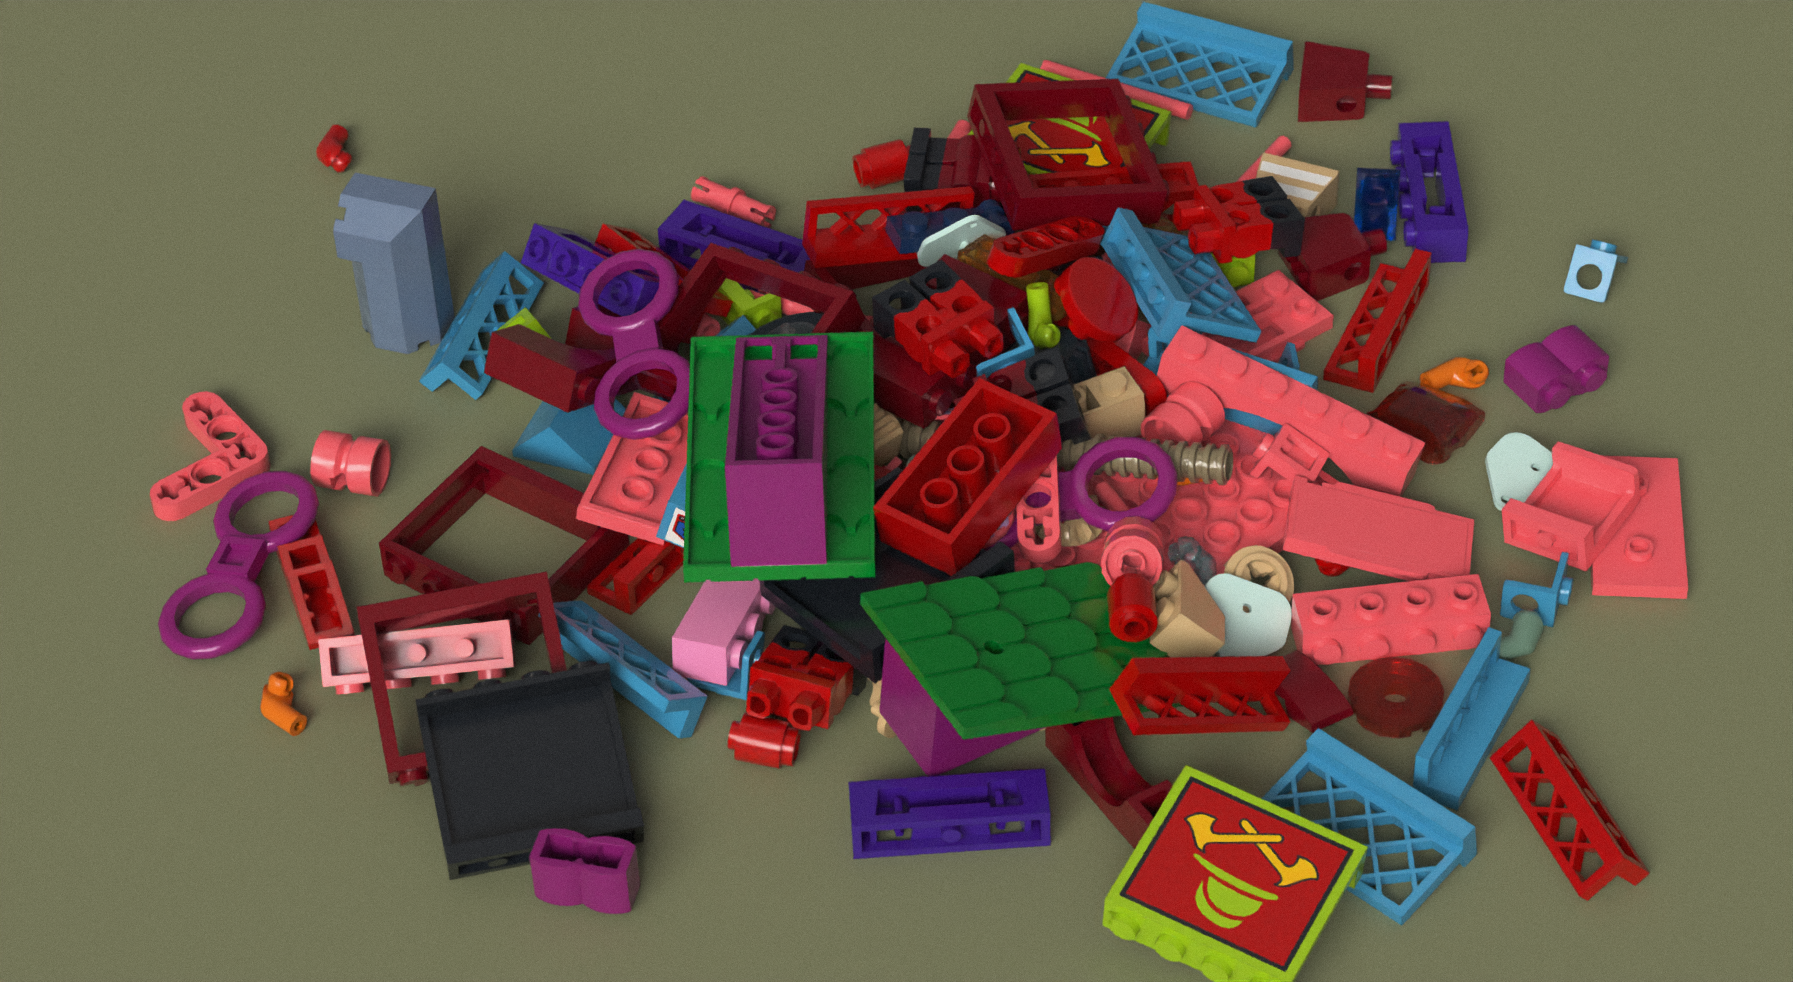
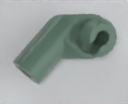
M1521 610L1513 616L1512 621L1514 623L1509 635L1501 637L1499 658L1508 660L1533 653L1543 632V622L1537 612Z

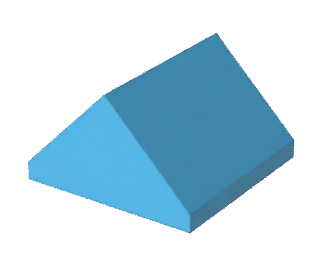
M617 399L614 400L615 412L623 416L626 408ZM542 401L512 449L513 457L594 475L613 434L601 426L594 411V404L567 413Z

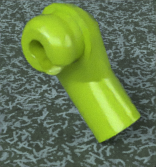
M1045 282L1031 283L1026 286L1028 336L1032 344L1039 349L1045 347L1053 348L1060 341V330L1052 323L1049 285Z

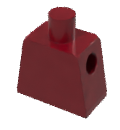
M1305 42L1299 87L1298 122L1361 120L1365 115L1366 98L1391 100L1393 75L1368 74L1370 55L1366 51Z
M1349 214L1304 217L1305 224L1300 256L1284 258L1280 251L1278 254L1298 286L1316 301H1320L1365 283L1369 279L1371 257L1386 253L1387 241L1384 232L1380 228L1361 233Z

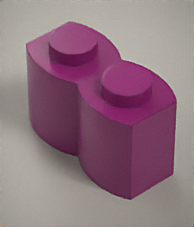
M1576 325L1566 326L1553 332L1542 342L1528 344L1512 353L1505 360L1503 382L1535 413H1544L1548 410L1562 407L1571 396L1597 390L1607 378L1609 355Z
M550 828L539 831L529 856L534 892L537 898L559 906L584 904L592 910L607 914L631 912L640 888L637 851L634 844L611 836L587 838L578 832L562 828Z

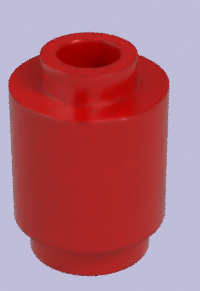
M901 139L863 148L860 154L853 155V168L860 187L870 186L872 189L904 181L910 145L905 146Z
M1126 573L1120 575L1114 580L1107 593L1111 632L1118 639L1126 642L1143 641L1155 632L1158 625L1154 588L1140 574Z
M744 713L741 722L734 720L731 724L727 748L735 750L734 758L737 761L781 769L782 765L793 767L799 752L801 729L791 727V723L788 721L769 717L760 719Z

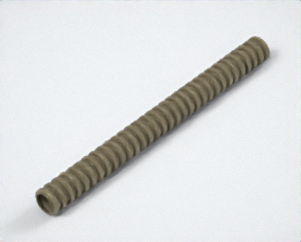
M896 418L903 430L897 457L902 454L905 459H909L912 455H916L942 422L933 421L931 425L929 424L923 429L907 420L903 422L901 418ZM1096 434L1094 438L1091 436V440L1076 445L1073 444L1071 439L1061 442L1062 449L1057 454L1059 471L1062 467H1064L1065 471H1072L1080 456L1100 442L1118 436L1110 435L1106 439L1104 434ZM1159 439L1150 440L1158 444L1172 458L1178 474L1177 482H1184L1186 478H1189L1191 483H1198L1200 479H1203L1204 484H1212L1214 480H1217L1218 485H1226L1231 478L1233 452L1227 444H1222L1220 448H1217L1215 443H1207L1203 447L1201 442H1193L1189 446L1187 441H1179L1175 445L1173 440H1165L1163 444H1161ZM1118 458L1106 462L1094 473V475H1101L1105 471L1107 476H1115L1119 472L1121 477H1129L1133 473L1135 478H1143L1147 474L1148 479L1153 480L1158 477L1157 471L1148 462L1137 458Z

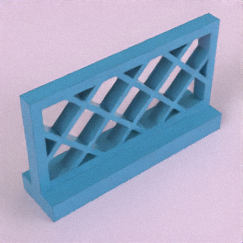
M1143 2L1137 11L1138 23L1106 78L1119 79L1121 83L1192 104L1194 111L1257 127L1282 79L1288 80L1294 70L1293 41ZM1141 41L1159 45L1160 47L1141 53L1138 45ZM1184 52L1198 57L1178 63L1174 54ZM1167 57L1171 66L1151 71L1147 64L1148 62ZM1221 62L1235 67L1216 73L1211 64ZM1139 65L1144 75L1133 79L1121 76L1123 71ZM1204 67L1208 76L1191 82L1188 81L1184 73ZM1258 72L1270 75L1271 77L1253 83L1249 74ZM1177 76L1182 84L1167 89L1160 87L1158 82ZM1238 77L1242 78L1246 85L1245 87L1226 92L1222 83ZM1215 86L1219 94L1218 96L1204 99L1197 97L1195 92ZM1250 96L1253 97L1256 103L1252 111L1237 108L1233 104V102Z
M1117 207L1101 245L1115 268L1130 284L1136 296L1137 304L1159 338L1172 340L1181 325L1195 331L1257 342L1262 331L1210 252L1195 255L1189 247L1188 236L1143 227L1133 210Z
M1318 728L1306 740L1307 751L1261 799L1281 808L1294 806L1295 814L1299 816V805L1329 802L1331 818L1312 820V822L1338 833V830L1367 827L1370 843L1363 845L1368 847L1366 857H1372L1374 873L1362 874L1356 887L1353 889L1348 886L1346 890L1402 926L1458 864L1466 867L1477 855L1475 826ZM1310 770L1326 780L1327 790L1298 793L1297 783ZM1356 799L1365 806V814L1336 818L1334 801ZM1395 824L1403 829L1405 839L1375 843L1373 826ZM1434 849L1445 856L1436 866L1415 868L1412 851ZM1407 852L1409 869L1379 872L1377 855ZM1423 880V881L1417 886V881ZM1411 882L1412 893L1399 906L1382 894L1381 885Z

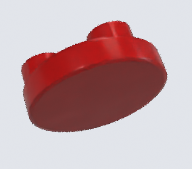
M1095 257L1080 258L1055 279V291L1060 296L1063 307L1070 318L1068 326L1075 337L1081 340L1091 337L1102 342H1115L1127 335L1136 326L1139 313L1136 296L1125 277L1106 261Z

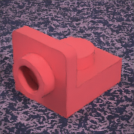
M1284 423L1274 437L1266 433L1251 454L1258 460L1249 474L1257 479L1269 466L1292 483L1296 475L1308 478L1307 482L1313 484L1330 453L1287 423Z

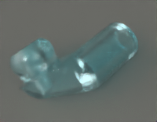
M1179 537L1178 542H1174L1168 547L1169 559L1172 562L1175 561V565L1181 559L1187 562L1204 586L1208 580L1217 575L1215 558L1195 538Z

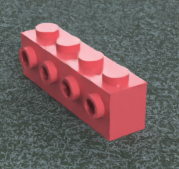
M1479 574L1292 594L1291 630L1296 648L1316 665L1477 648L1488 627H1490L1491 611Z
M511 619L401 630L377 635L387 689L412 687L411 678L430 676L431 685L459 682V673L471 671L478 672V680L507 677L506 668L516 666ZM362 635L318 639L323 687L335 686L336 695L365 692L364 683L370 682Z

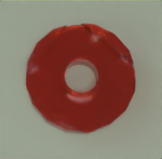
M1389 657L1373 660L1356 671L1350 679L1347 701L1352 706V711L1356 715V722L1364 729L1379 736L1400 739L1411 737V732L1422 728V733L1431 729L1443 708L1444 689L1439 677L1427 666L1411 659ZM1397 694L1405 697L1406 700L1391 702L1385 697Z

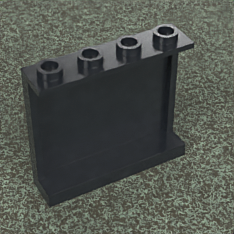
M897 467L884 477L875 480V504L902 473V469ZM875 519V577L854 578V576H849V578L806 579V577H801L798 580L759 581L761 596L873 683H877L882 679L885 636L860 605L861 593L920 581L928 585L969 576H976L982 579L1015 572L1014 551L1002 542H999L988 551L982 548L971 563L951 576L881 542Z
M584 661L572 665L567 671L550 674L546 670H537L523 675L520 680L504 683L496 679L485 680L475 684L473 689L453 692L451 689H438L427 693L425 698L415 699L450 880L529 865V856L539 831L544 829H568L578 832L587 838L596 836L617 837L627 840L632 844L644 842V823L641 809L637 806L610 680L609 662L597 664L594 661Z

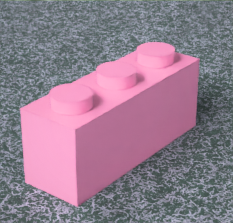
M753 579V581L710 582V580H706L672 636V665L674 671L684 678L724 686L728 685L736 668L742 669L743 654L757 630L762 631L765 616L767 614L772 615L776 607L761 596L758 579Z

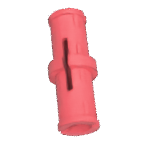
M704 176L696 180L695 183L702 186V190L693 186L691 192L692 201L702 203L725 214L767 228L771 227V224L766 222L765 218L774 221L776 215V208L774 206L766 205L746 196L745 191L740 188L733 187L729 189Z

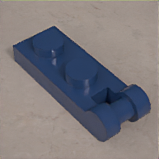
M993 199L983 201L977 208H948L945 211L926 213L912 211L904 215L887 216L886 232L899 254L918 252L924 239L970 215H979L1004 228L1006 236L1015 233V230H1012L1010 222L1004 216V211L1000 204Z

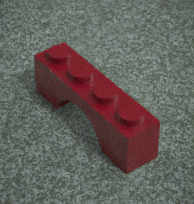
M1113 717L1045 727V746L1135 850L1173 785L1166 779L1153 786L1141 777L1122 748Z

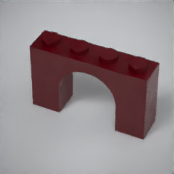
M946 254L939 259H942L983 301L986 300L994 307V324L1003 333V350L990 359L1005 353V350L1016 341L1010 330L1008 309L1015 308L1028 334L1027 292ZM936 278L928 281L926 285L931 289H936ZM873 334L874 403L925 429L937 415H943L959 395L974 385L972 378L977 377L976 366L989 360V358L984 357L976 350L970 353V366L966 372L954 379L941 370L929 376L922 369V364L913 360L905 348Z
M598 304V310L603 314L622 317ZM575 307L571 311L565 344L550 339L520 324L493 331L491 333L484 373L569 413L594 404L595 391L603 375L617 362L613 337L598 334L587 326L578 307ZM679 345L675 349L676 353H678ZM632 376L620 387L615 397L638 390Z

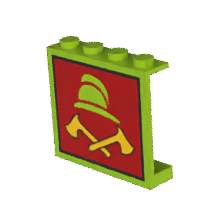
M1020 63L1006 83L1068 81L1073 79ZM1131 99L1132 111L1137 122L1143 126L1145 141L1149 149L1153 143L1166 147L1169 142L1171 111ZM1104 116L1006 120L1016 147L1021 148V159L1028 175L1126 167ZM973 130L968 135H974Z
M1185 765L1107 894L1104 903L1102 926L1109 928L1116 936L1124 940H1134L1156 950L1166 960L1172 962L1179 961L1195 968L1214 982H1294L1348 886L1354 889L1361 878L1368 847Z

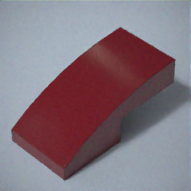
M1298 650L1283 656L1291 671L1274 693L1285 700L1287 716L1314 733L1318 728L1323 729L1353 716L1352 706L1345 696L1313 661Z

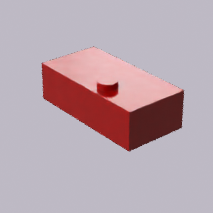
M979 378L874 505L873 509L880 541L951 576L971 563L1062 449L1057 413Z

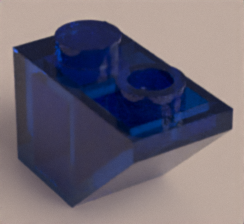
M1357 168L1354 223L1361 233L1380 228L1384 232L1386 240L1395 241L1400 170Z

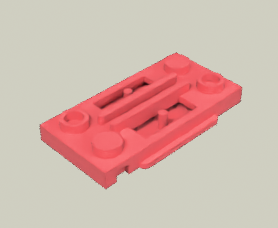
M1277 270L1235 291L1262 331L1256 343L1202 332V335L1226 347L1277 363L1287 342L1294 343L1296 352L1304 349L1305 342L1332 329L1333 314L1281 271ZM1148 336L1142 339V352L1147 357H1149Z
M1295 475L1290 491L1282 550L1405 581L1470 575L1474 519L1437 511L1431 504L1343 482H1336L1335 485L1322 482L1321 485L1308 483V478Z

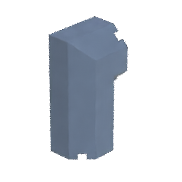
M354 173L340 194L338 206L346 208L344 220L335 219L333 233L337 257L352 261L363 328L366 333L369 331L371 341L376 348L404 354L418 351V344L428 340L430 346L441 343L455 317L436 188Z

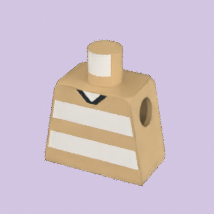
M1268 153L1262 154L1256 178L1273 176L1287 194V199L1293 202L1303 217L1328 215L1333 211L1338 203V170Z

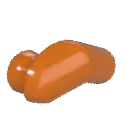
M1455 357L1420 375V382L1427 393H1433L1447 385L1475 389L1485 384L1489 376V369L1482 360Z
M275 672L269 676L268 684L263 687L260 710L266 719L290 735L297 736L305 729L307 717L292 707L294 695L291 691L294 686L293 678L287 673Z

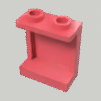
M1558 441L1552 448V468L1527 500L1521 502L1510 498L1502 508L1504 543L1558 562L1561 553L1567 552L1569 553L1568 565L1587 572L1640 502L1639 472L1636 467Z

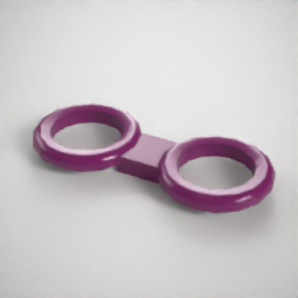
M644 249L622 251L603 260L588 274L580 289L578 309L587 326L598 334L613 337L617 360L603 375L595 391L594 411L601 426L617 437L632 440L655 437L671 429L687 414L689 405L690 362L675 351L663 349L660 327L658 325V322L669 313L678 296L679 276L670 260L658 252ZM635 269L649 270L660 277L659 289L655 297L642 310L622 317L608 316L598 310L599 296L604 286L614 277ZM657 368L670 371L677 377L676 391L671 401L659 412L649 417L638 419L622 417L615 412V396L620 387L631 376L644 370Z
M1115 437L1096 444L1080 456L1072 471L1059 473L1061 522L1082 518L1087 524L1107 532L1115 522L1125 517L1138 516L1154 522L1167 511L1176 496L1178 474L1172 458L1158 444L1139 437ZM1118 458H1137L1148 462L1158 474L1157 487L1147 501L1139 507L1127 511H1110L1099 507L1089 498V481L1097 469L1106 462ZM1036 492L1029 495L1025 503L1030 507L1040 508L1047 505L1051 497L1044 492ZM1017 514L1007 534L994 545L984 550L988 551L999 542L1004 543L1009 548H1012L1019 542Z
M287 471L263 472L248 477L232 487L218 503L213 524L216 536L221 542L206 568L208 574L191 579L175 590L162 607L158 621L161 641L174 654L193 660L213 659L233 652L252 638L261 626L266 611L263 590L255 583L263 564L270 553L278 551L277 546L299 540L315 522L319 500L315 487L301 475ZM284 491L294 494L299 499L296 513L286 524L277 530L265 534L249 535L239 532L233 526L237 512L255 496L267 492ZM230 592L241 596L246 602L243 615L236 624L221 634L210 638H192L183 635L179 631L182 615L190 605L202 597L214 593Z

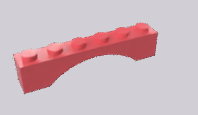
M1181 325L1162 354L1157 377L1162 382L1167 395H1170L1182 383L1188 381L1198 382L1209 388L1217 396L1223 408L1255 414L1282 426L1284 423H1287L1329 452V458L1346 474L1355 486L1402 497L1415 475L1425 442Z

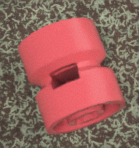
M1188 381L1182 383L1167 397L1165 403L1158 405L1144 418L1141 423L1142 438L1148 441L1159 439L1161 444L1165 440H1173L1175 445L1179 441H1187L1189 446L1193 442H1201L1202 444L1222 427L1225 422V412L1222 403L1209 388L1198 382Z
M323 430L315 442L311 458L310 474L314 486L341 491L347 486L351 493L378 497L383 492L390 473V444L387 440L359 436L353 441L352 434Z
M1135 516L1125 517L1115 522L1108 530L1101 557V569L1105 580L1110 586L1117 577L1126 573L1140 574L1152 586L1159 580L1165 552L1164 537L1159 527L1148 519Z

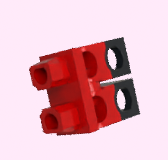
M1273 176L1220 184L1211 188L1207 185L1194 186L1193 199L1175 202L1173 211V224L1178 231L1189 230L1188 242L1193 253L1196 255L1212 252L1220 264L1232 262L1233 256L1247 258L1258 251L1278 249L1284 258L1301 255L1305 218L1293 202L1287 199V194Z
M942 259L910 276L909 283L904 279L872 297L874 330L884 339L892 336L904 346L913 360L922 364V369L929 376L941 370L954 379L966 372L970 366V353L977 350L984 357L990 359L1003 350V333L994 324V307L986 300L983 301ZM936 278L937 288H929L926 285L927 282ZM900 298L901 308L895 309L890 303L894 299Z
M783 625L759 660L755 661L750 667L746 712L749 716L764 719L771 714L787 718L794 728L809 731L814 726L829 729L833 724L834 715L837 716L841 712L847 698L851 694L859 696L866 687V676L845 660L834 659L835 652L808 631ZM790 642H800L805 644L806 647L790 648Z

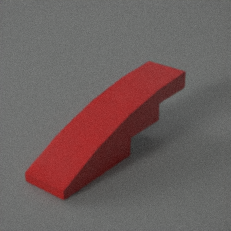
M293 515L268 521L270 532L286 524ZM315 519V522L302 538L295 542L277 546L278 551H276L309 650L319 648L318 639L355 635L332 560L329 559L323 536L320 535Z

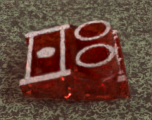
M1407 381L1401 383L1375 410L1366 413L1425 442L1420 460L1428 464L1446 462L1454 450L1467 444L1485 421V412L1467 400L1427 384Z

